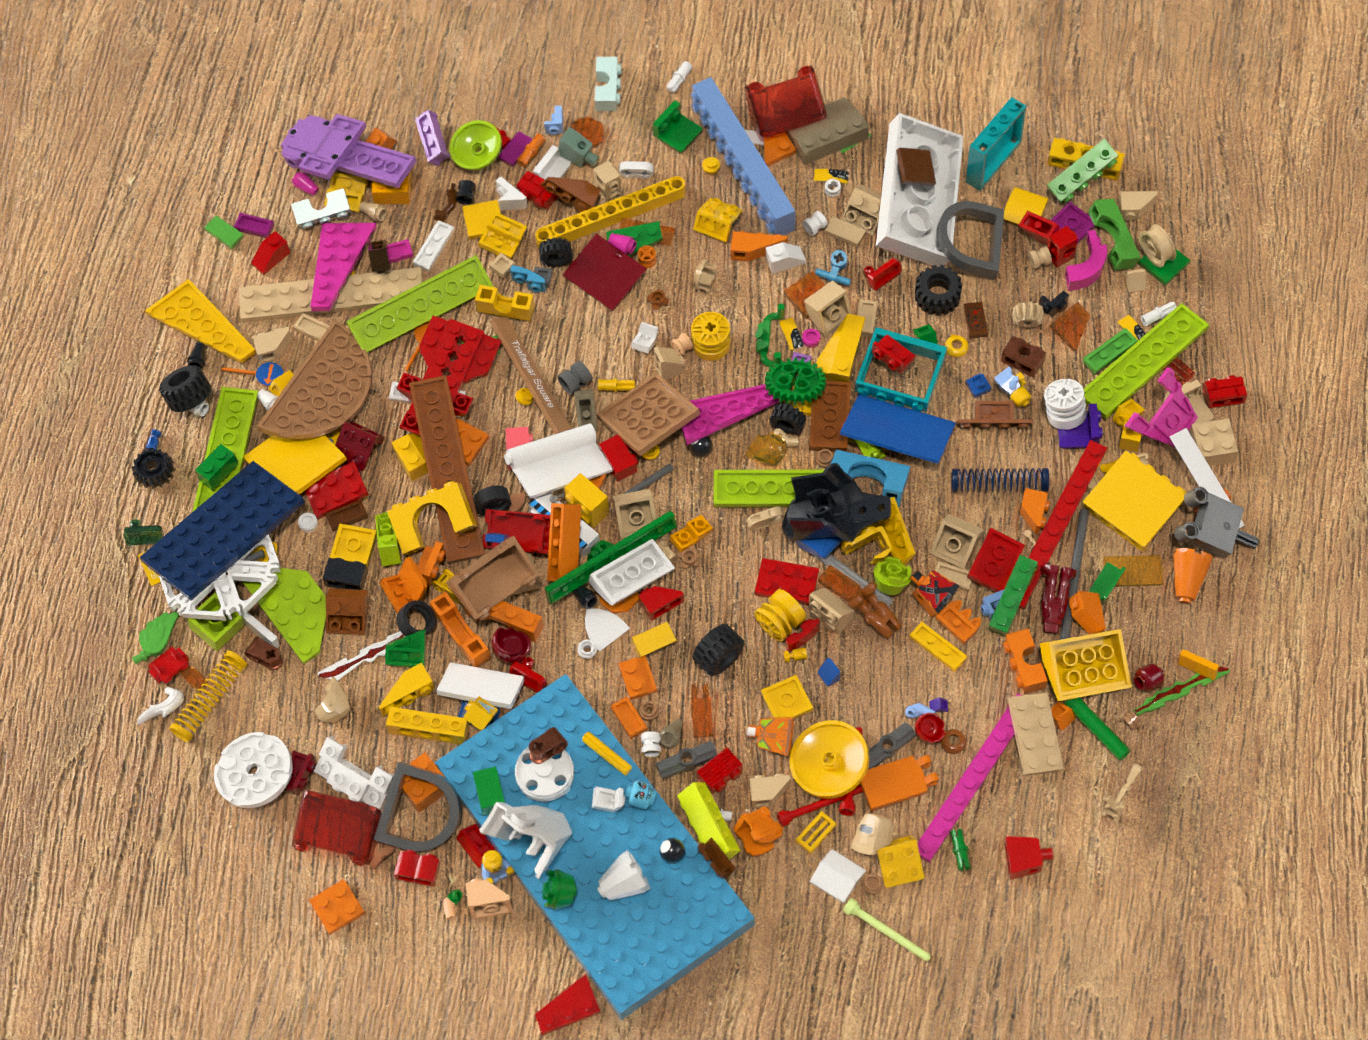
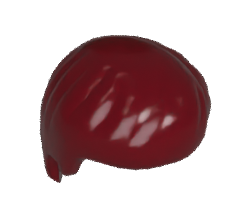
M504 627L498 628L493 634L491 642L492 650L501 662L513 664L515 661L522 662L531 651L530 638L513 627L503 629Z

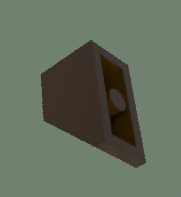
M387 240L368 242L372 272L377 274L387 272L390 269Z

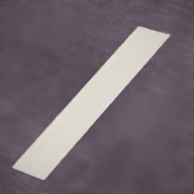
M1187 428L1170 436L1199 487H1204L1209 493L1231 502ZM1241 520V522H1240L1239 528H1241V527L1244 526V523H1243L1242 520Z

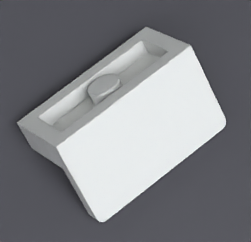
M552 145L535 167L533 173L543 179L547 177L562 178L571 166V162L561 157L559 148Z

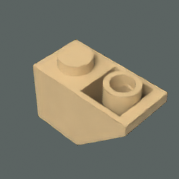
M281 327L274 331L262 332L253 336L260 364L280 358L292 340L289 327Z
M780 773L772 777L758 775L750 778L752 808L772 807L790 787V775Z

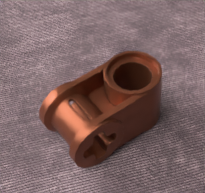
M255 637L244 652L249 659L270 670H278L283 665V659L280 656L279 650L259 637Z
M552 727L529 743L530 759L535 764H542L554 755L564 751L568 746V742L556 727Z

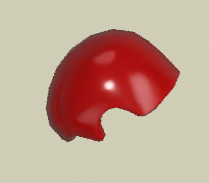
M925 713L917 719L915 732L919 739L924 742H939L946 735V732H944L945 722L937 714Z

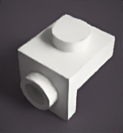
M642 322L639 333L632 341L631 348L649 353L656 343L658 327Z
M595 787L592 808L615 813L625 803L624 789L618 788L615 791Z

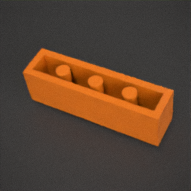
M551 503L547 581H556L578 567L581 505Z

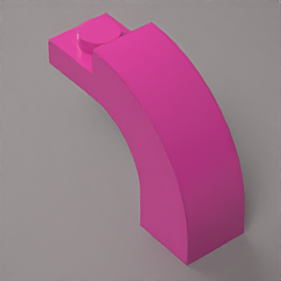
M1090 230L1087 233L1086 242L1090 254L1089 259L1081 264L1066 266L1065 279L1068 291L1079 290L1093 284L1104 270L1107 246L1106 244L1101 245L1100 237H1097L1095 230Z

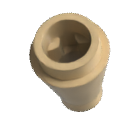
M365 201L360 204L359 210L375 222H382L387 216V209L383 205L367 203Z

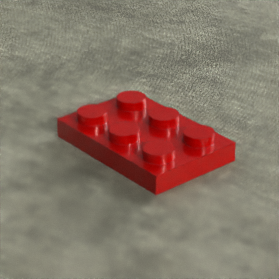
M354 461L328 473L305 490L317 519L326 516L325 513L369 495Z
M990 528L969 570L967 578L994 592L1004 590L1025 545Z
M762 558L755 596L769 598L774 592L781 589L789 593L799 604L809 605V595L815 591L819 568Z

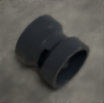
M470 180L459 181V191L455 197L456 201L464 205L472 204L476 184Z

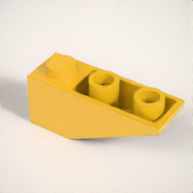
M422 663L408 669L401 675L379 706L382 717L388 715L390 707L400 708L404 705H410L415 699L420 696H427L435 689L433 681Z

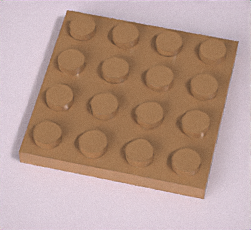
M657 373L597 413L598 419L613 433L619 435L639 456H642L700 415V411L695 405Z

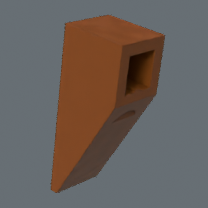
M547 177L540 184L548 192L556 194L563 201L569 202L582 212L594 206L601 189L586 180Z

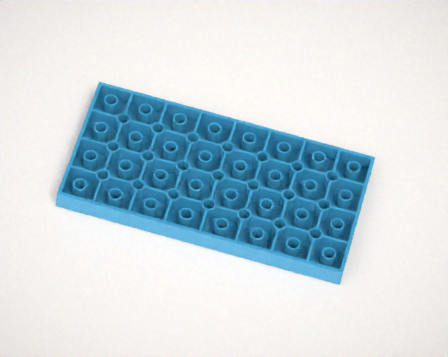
M567 674L435 761V765L453 785L461 804L479 828L482 827L489 815L483 816L472 772L494 766L497 768L506 804L512 807L538 805L564 814L571 828L572 835L566 840L547 868V870H555L557 868L574 877L577 888L576 896L573 898L570 906L552 910L549 907H544L547 900L542 899L543 882L546 883L549 876H546V870L542 872L538 879L534 869L547 847L545 843L536 856L526 853L533 843V836L523 834L520 839L513 838L506 841L487 834L484 835L496 851L501 854L502 858L513 868L514 876L621 1021L755 926V917L727 881L716 876L717 873L710 865L711 861H707L702 854H699L698 844L657 791L653 805L647 809L630 806L628 804V797H625L623 807L615 813L592 808L595 787L615 791L618 788H623V795L625 796L627 786H632L634 781L650 782ZM556 727L568 742L565 751L573 762V783L567 794L555 800L546 802L530 800L520 790L516 781L515 767L521 753L529 747V743L533 739H536L548 729ZM587 732H591L632 766V770L627 775L622 774L585 744L582 737ZM556 754L552 759H559L561 755ZM527 759L524 761V763L531 764L532 761L531 759ZM558 781V782L556 783V785L562 786V785H564L566 782H565V781ZM535 785L528 787L530 791L537 789ZM668 838H676L685 846L683 859L674 864L664 861L660 855V846ZM628 850L642 869V874L647 878L651 889L641 894L609 900L607 897L603 898L597 889L600 886L598 881L616 859Z

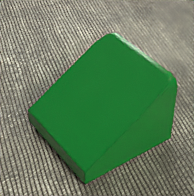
M930 324L912 330L915 338L934 344L938 343L936 332Z

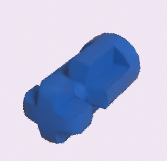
M153 429L151 430L152 437L148 439L146 450H151V448L157 450L158 438L161 437V432Z

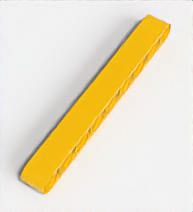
M674 176L541 227L535 233L537 247L539 249V245L543 241L541 239L544 238V241H546L548 238L556 237L558 239V237H561L562 240L565 238L571 242L680 200L686 194L685 180L680 176Z

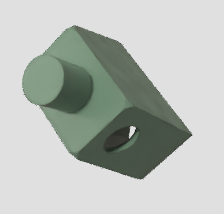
M571 127L560 138L558 148L561 157L579 168H582L586 162L592 166L596 165L599 157L592 153V142Z

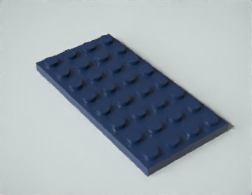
M252 461L141 555L140 560L192 601L305 503L304 498L256 462Z

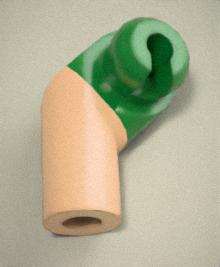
M458 889L451 891L443 901L447 920L456 918L455 907L463 897L462 892Z

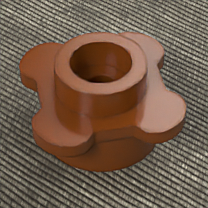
M662 290L653 291L647 297V300L652 303V308L655 310L669 303V299L665 297Z

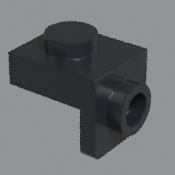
M1062 291L1052 301L1042 295L1039 305L1043 306L1045 314L1053 317L1059 311L1062 312L1067 308L1069 294Z

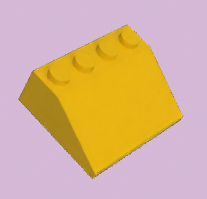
M1121 629L1039 643L1043 664L1058 701L1132 688Z

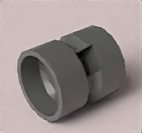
M579 360L570 366V370L566 369L557 375L559 383L569 395L574 394V391H578L580 385L585 386L593 380L588 368Z

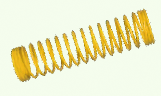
M228 650L224 654V659H220L221 664H217V669H213V674H209V679H205L206 684H201L202 689H198V694H194V699H190L191 704H186L187 709H182L183 714H178L179 719H175V723L169 726L170 731L179 739L190 742L193 734L179 726L176 720L181 721L193 732H197L192 725L183 721L180 715L185 716L197 727H201L196 720L187 716L184 710L189 711L199 721L205 722L201 716L191 711L188 705L193 706L203 716L209 717L205 711L195 706L192 700L196 701L205 710L212 712V709L197 700L195 695L200 696L212 707H216L215 703L201 695L199 690L204 691L214 701L220 702L215 695L206 691L203 685L208 686L218 696L224 697L220 691L210 686L207 680L211 681L223 692H228L224 686L212 680L210 676H215L225 686L231 687L230 683L216 675L214 671H219L226 679L233 683L235 682L230 675L221 671L218 665L223 666L234 677H239L235 671L223 665L222 660L226 661L240 673L246 668L247 662L235 652Z

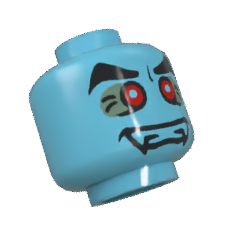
M639 780L634 781L632 786L628 785L625 797H628V804L640 809H647L649 806H652L656 796V791L652 784Z

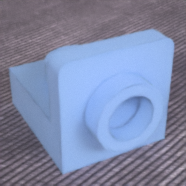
M562 105L555 106V113H551L552 121L544 122L546 134L556 135L564 133Z

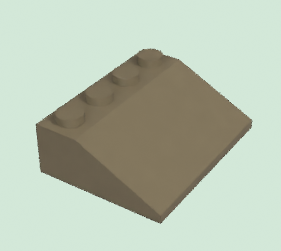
M845 97L781 123V127L796 148V152L804 165L867 140L869 137L868 124L862 114Z

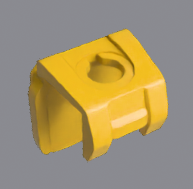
M869 526L861 530L853 542H841V553L847 555L875 539L882 552L874 556V560L869 564L877 565L878 561L882 562L892 550V546L883 526L876 528Z

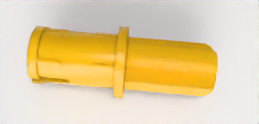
M617 378L598 379V391H615L617 393V390L630 391L635 387L634 380H617Z

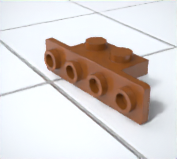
M975 401V419H957L956 423H961L960 427H972V423H979V427H991V423H998V427H1010V424H1017V427H1029V424L1033 423V419H1014V401Z

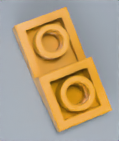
M701 514L687 522L683 529L670 535L669 540L679 552L685 551L709 534L713 527Z

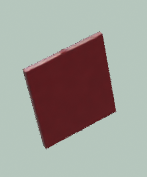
M596 233L562 276L613 312L647 269Z

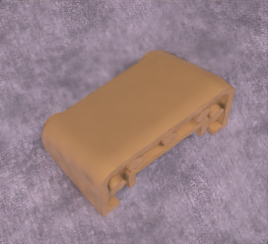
M512 536L482 555L445 583L475 620L479 618L481 621L490 615L488 611L507 596L524 585L529 587L538 581L536 577L540 573L515 537Z

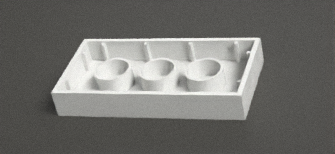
M901 113L890 122L876 239L877 247L930 265H936L937 267L945 265L950 261L939 246L937 225L943 212L952 204L957 203L963 146L962 135ZM899 147L930 150L936 179L934 186L902 184L896 152ZM955 217L951 218L947 224V233L952 244Z

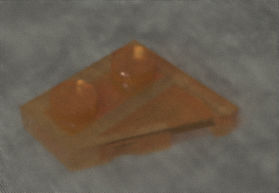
M1077 302L1052 322L1050 327L1075 352L1079 346L1090 314Z

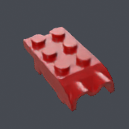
M486 509L485 523H488L487 533L508 534L509 537L514 536L524 552L548 554L550 515ZM483 534L482 542L484 548H494L500 544L485 541L486 534Z

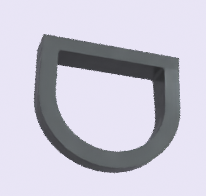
M961 201L949 206L943 212L938 222L937 239L942 252L950 262L966 272L994 281L999 272L1004 209L973 201ZM958 215H969L992 224L988 262L968 257L953 246L947 233V224L951 218Z
M398 762L374 840L413 851H426L442 845L454 834L460 821L461 804L457 791L445 777L436 772L405 762ZM406 775L435 784L443 791L448 800V822L440 834L428 841H414L389 832Z

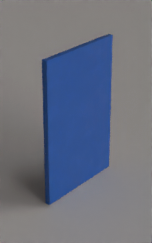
M859 394L843 424L840 435L939 464L956 422Z

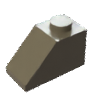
M593 389L574 391L578 427L590 423L595 431H598Z

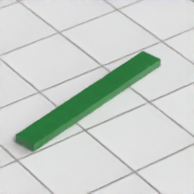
M671 510L544 587L547 601L553 604L587 583L590 574L649 540L653 539L655 541L675 529L677 525L674 513Z

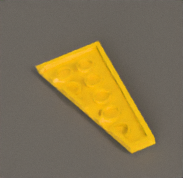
M189 279L145 310V313L152 318L241 364L256 353L255 348Z

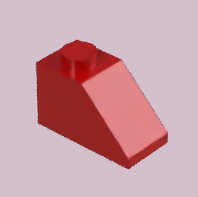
M1028 210L1018 225L1038 242L1047 246L1049 236L1061 229L1057 223Z
M274 231L261 242L251 262L252 266L265 275L291 253L288 242Z
M658 586L647 588L638 595L639 604L651 621L684 603L682 591Z

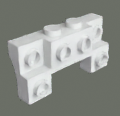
M333 736L327 737L319 753L321 757L314 772L327 779V783L331 784L334 790L346 793L350 800L355 802L364 801L377 810H383L394 773L389 774L383 770V766H377L371 775L346 759L342 760L348 745L339 744L334 741L335 737Z

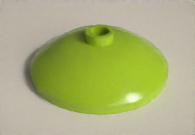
M483 120L471 121L462 125L452 136L449 146L450 155L459 167L465 170H479L487 167L497 158L501 150L502 140L499 131L491 123Z

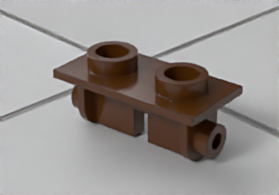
M712 837L706 843L702 842L697 846L699 854H702L707 861H711L710 865L717 873V877L726 880L736 870V867Z

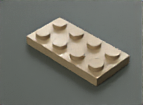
M1048 693L1009 697L1007 700L1023 776L1062 771L1064 767Z

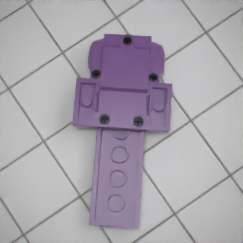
M336 114L332 121L309 115L304 120L299 119L294 127L288 131V135L280 145L283 149L281 154L289 166L296 169L299 167L302 172L328 180L336 170L399 188L417 162L414 156L358 140L367 128L365 122Z

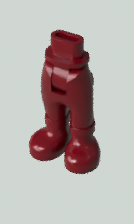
M1042 565L1040 571L1047 576L1041 603L1042 623L1044 624L1043 632L1058 634L1059 626H1062V621L1067 611L1071 584L1069 582L1071 579L1076 578L1077 571L1069 567H1062L1060 569L1059 590L1057 597H1055L1059 566Z

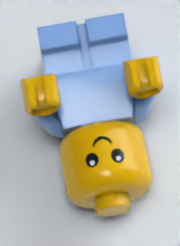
M1007 367L994 378L995 383L1003 392L1010 396L1011 401H1014L1016 407H1026L1030 404L1029 401L1032 396L1023 387L1026 381L1021 372L1013 376L1012 369Z
M490 850L484 854L481 864L483 880L495 884L499 882V879L503 880L515 873L499 852Z

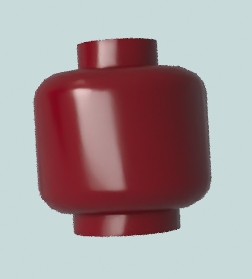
M1155 664L1141 667L1135 673V685L1144 692L1156 690L1164 683V672Z

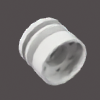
M1060 379L1048 385L1044 393L1049 423L1061 430H1069L1081 425L1086 419L1087 414L1082 385L1072 379Z

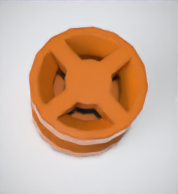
M647 245L642 246L638 250V263L646 269L652 268L656 264L655 249Z

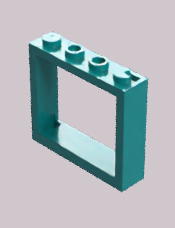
M1011 97L969 146L966 173L967 184L981 191L1022 143L1027 107L1025 104ZM982 147L986 148L984 152L980 150Z
M876 327L855 382V392L862 396L875 397L880 401H889L897 406H906L915 411L927 412L946 359L947 347ZM888 334L911 353L938 361L924 399L865 382L874 357L872 346L875 341L879 343Z

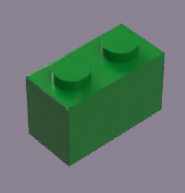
M220 444L195 469L199 481L213 491L236 468L238 461L232 451Z

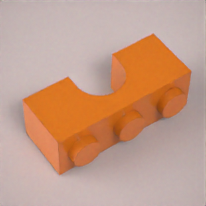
M1029 628L1006 634L1005 642H1003L1004 651L1009 653L1010 668L1012 671L1015 670L1017 676L1015 677L1016 685L1018 688H1021L1023 694L1045 689L1048 681L1041 663L1030 665L1023 660L1024 656L1033 654L1035 647Z

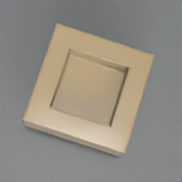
M500 253L489 264V268L504 278L510 272L511 266L515 265V262Z

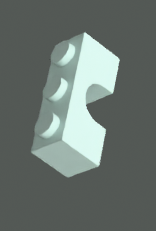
M596 57L597 82L607 83L604 86H595L596 111H617V104H620L621 97L618 89H621V79H618V75L622 73V66L618 64V57Z
M344 189L326 193L328 203L322 210L313 209L309 199L291 204L299 228H311L313 224L318 222L320 224L327 223L334 217L338 219L347 217L348 213H351V209Z

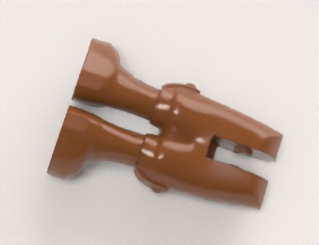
M872 581L858 592L859 594L855 595L847 604L850 608L860 610L864 614L866 623L870 624L888 640L893 635L892 630L897 632L902 626L888 608V605L883 601L879 602L875 595L877 583ZM864 599L871 604L874 611L866 605Z

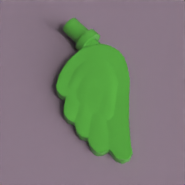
M177 612L171 614L163 613L153 621L148 622L146 629L140 631L139 641L143 650L140 651V654L132 657L135 664L143 660L147 661V657L158 656L165 650L172 630L179 618Z

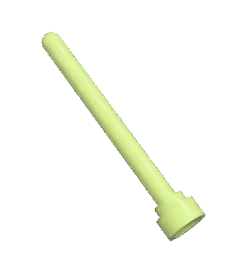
M850 898L843 909L844 913L849 916H858L925 961L930 960L931 955L862 910L856 900Z

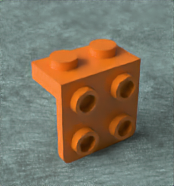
M411 557L405 559L398 575L383 578L380 581L382 589L397 614L410 601H421L427 589V581L421 575L417 564Z

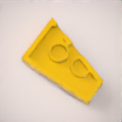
M891 497L890 518L871 526L875 528L883 526L892 546L890 553L893 557L901 559L900 563L906 566L916 553L895 497Z

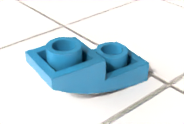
M511 266L512 281L527 283L528 290L533 292H546L545 279L540 275L523 267Z

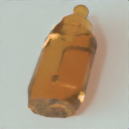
M188 666L185 670L180 671L183 678L195 689H202L201 684H206V678L194 667Z

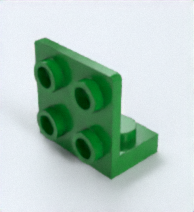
M676 100L652 123L653 136L679 153H682L703 131L701 126L681 114V105Z

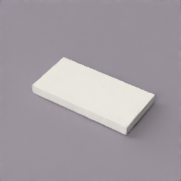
M450 662L436 691L437 695L466 701H475L480 696L493 706L512 709L524 683V676Z

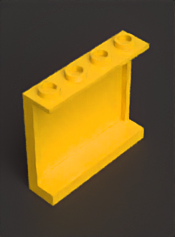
M1125 451L1084 499L1082 504L1083 509L1089 510L1091 515L1145 553L1152 539L1182 503H1185L1184 495L1186 491L1180 486L1176 487L1171 484L1170 479L1165 475L1160 476L1150 464L1145 465L1136 454H1130Z

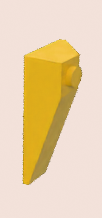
M847 313L816 362L818 364L817 368H822V372H825L826 381H851L866 317Z

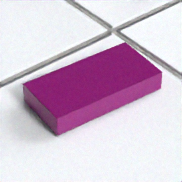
M518 131L499 154V160L514 167L517 164L516 160L525 150L524 147L533 138Z
M241 212L234 224V228L238 231L262 238H267L274 227V221Z

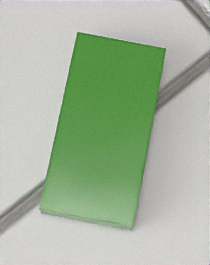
M217 215L204 227L206 232L230 249H233L244 238L240 231Z

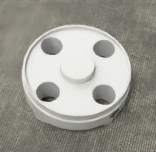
M529 747L521 753L516 763L515 776L520 790L528 799L543 802L552 801L569 792L574 779V767L570 756L565 750L559 753L561 758L552 759L551 757L542 764L524 763L525 760L530 759ZM558 781H565V782H566V783H565L564 785H562V786L556 785V783H557ZM535 785L537 789L530 791L528 787Z

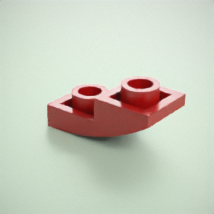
M819 618L804 621L800 625V633H792L785 638V647L789 653L794 649L800 648L813 638L820 629Z

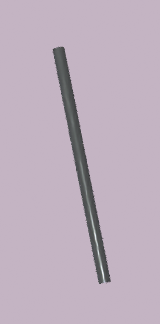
M1080 509L1071 564V568L1077 571V576L1069 582L1071 583L1069 598L1075 595L1078 589L1089 518V510ZM1069 600L1062 622L1060 640L1070 638L1073 617Z

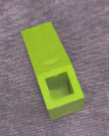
M384 512L375 515L378 550L382 567L400 564L399 542L388 513Z

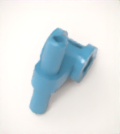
M836 250L831 254V272L817 268L815 275L828 279V282L833 280L834 282L849 286L851 279L838 275L839 271L847 266V255L842 250ZM841 257L842 261L836 263V260H838V258Z

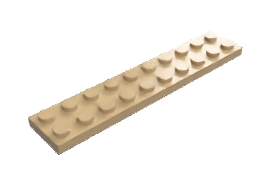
M421 267L390 270L381 274L372 272L348 275L346 278L347 282L341 287L339 296L330 311H311L314 279L239 287L241 322L301 316L302 313L313 315L373 308L422 283Z

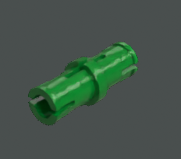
M954 829L950 831L954 846L952 851L957 859L958 871H964L963 863L965 864L966 871L971 869L967 854L969 849L964 841L963 829H957L958 837Z

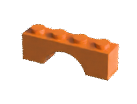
M446 591L429 602L436 618L473 667H479L491 659L488 647L479 635H476L469 628Z
M500 601L488 611L490 615L481 620L491 619L501 622L508 627H513L515 630L525 633L533 642H536L544 627L542 616L505 601ZM464 607L465 614H467V615L473 617V616L468 612V610Z

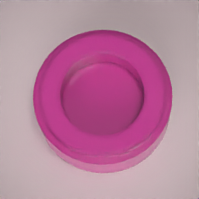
M810 328L803 332L802 342L806 347L814 348L819 345L821 340L819 331Z

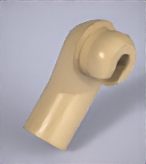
M777 428L774 430L772 436L779 446L798 447V437L788 438L782 429Z

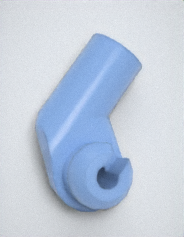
M921 703L908 706L905 710L908 718H916L930 712L935 714L934 710Z

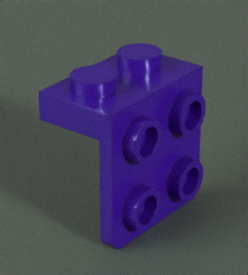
M1097 403L1089 404L1086 419L1081 425L1069 430L1058 429L1060 448H1086L1090 440L1099 443V439L1103 437V431L1098 423L1101 422V411H1097Z

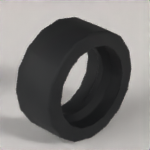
M499 485L483 488L473 497L477 514L485 516L486 509L506 511L512 504L508 489Z
M419 600L410 601L400 609L396 622L403 635L408 636L421 631L412 627L408 622L407 613L410 610L418 611L424 617L425 628L422 630H426V635L435 627V613L427 603Z

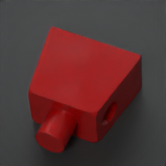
M1005 837L1004 845L1010 880L1041 872L1043 861L1053 860L1052 847L1040 848L1039 838Z

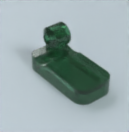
M138 519L131 520L129 523L130 527H125L123 533L126 545L156 544L164 537L161 526H141Z

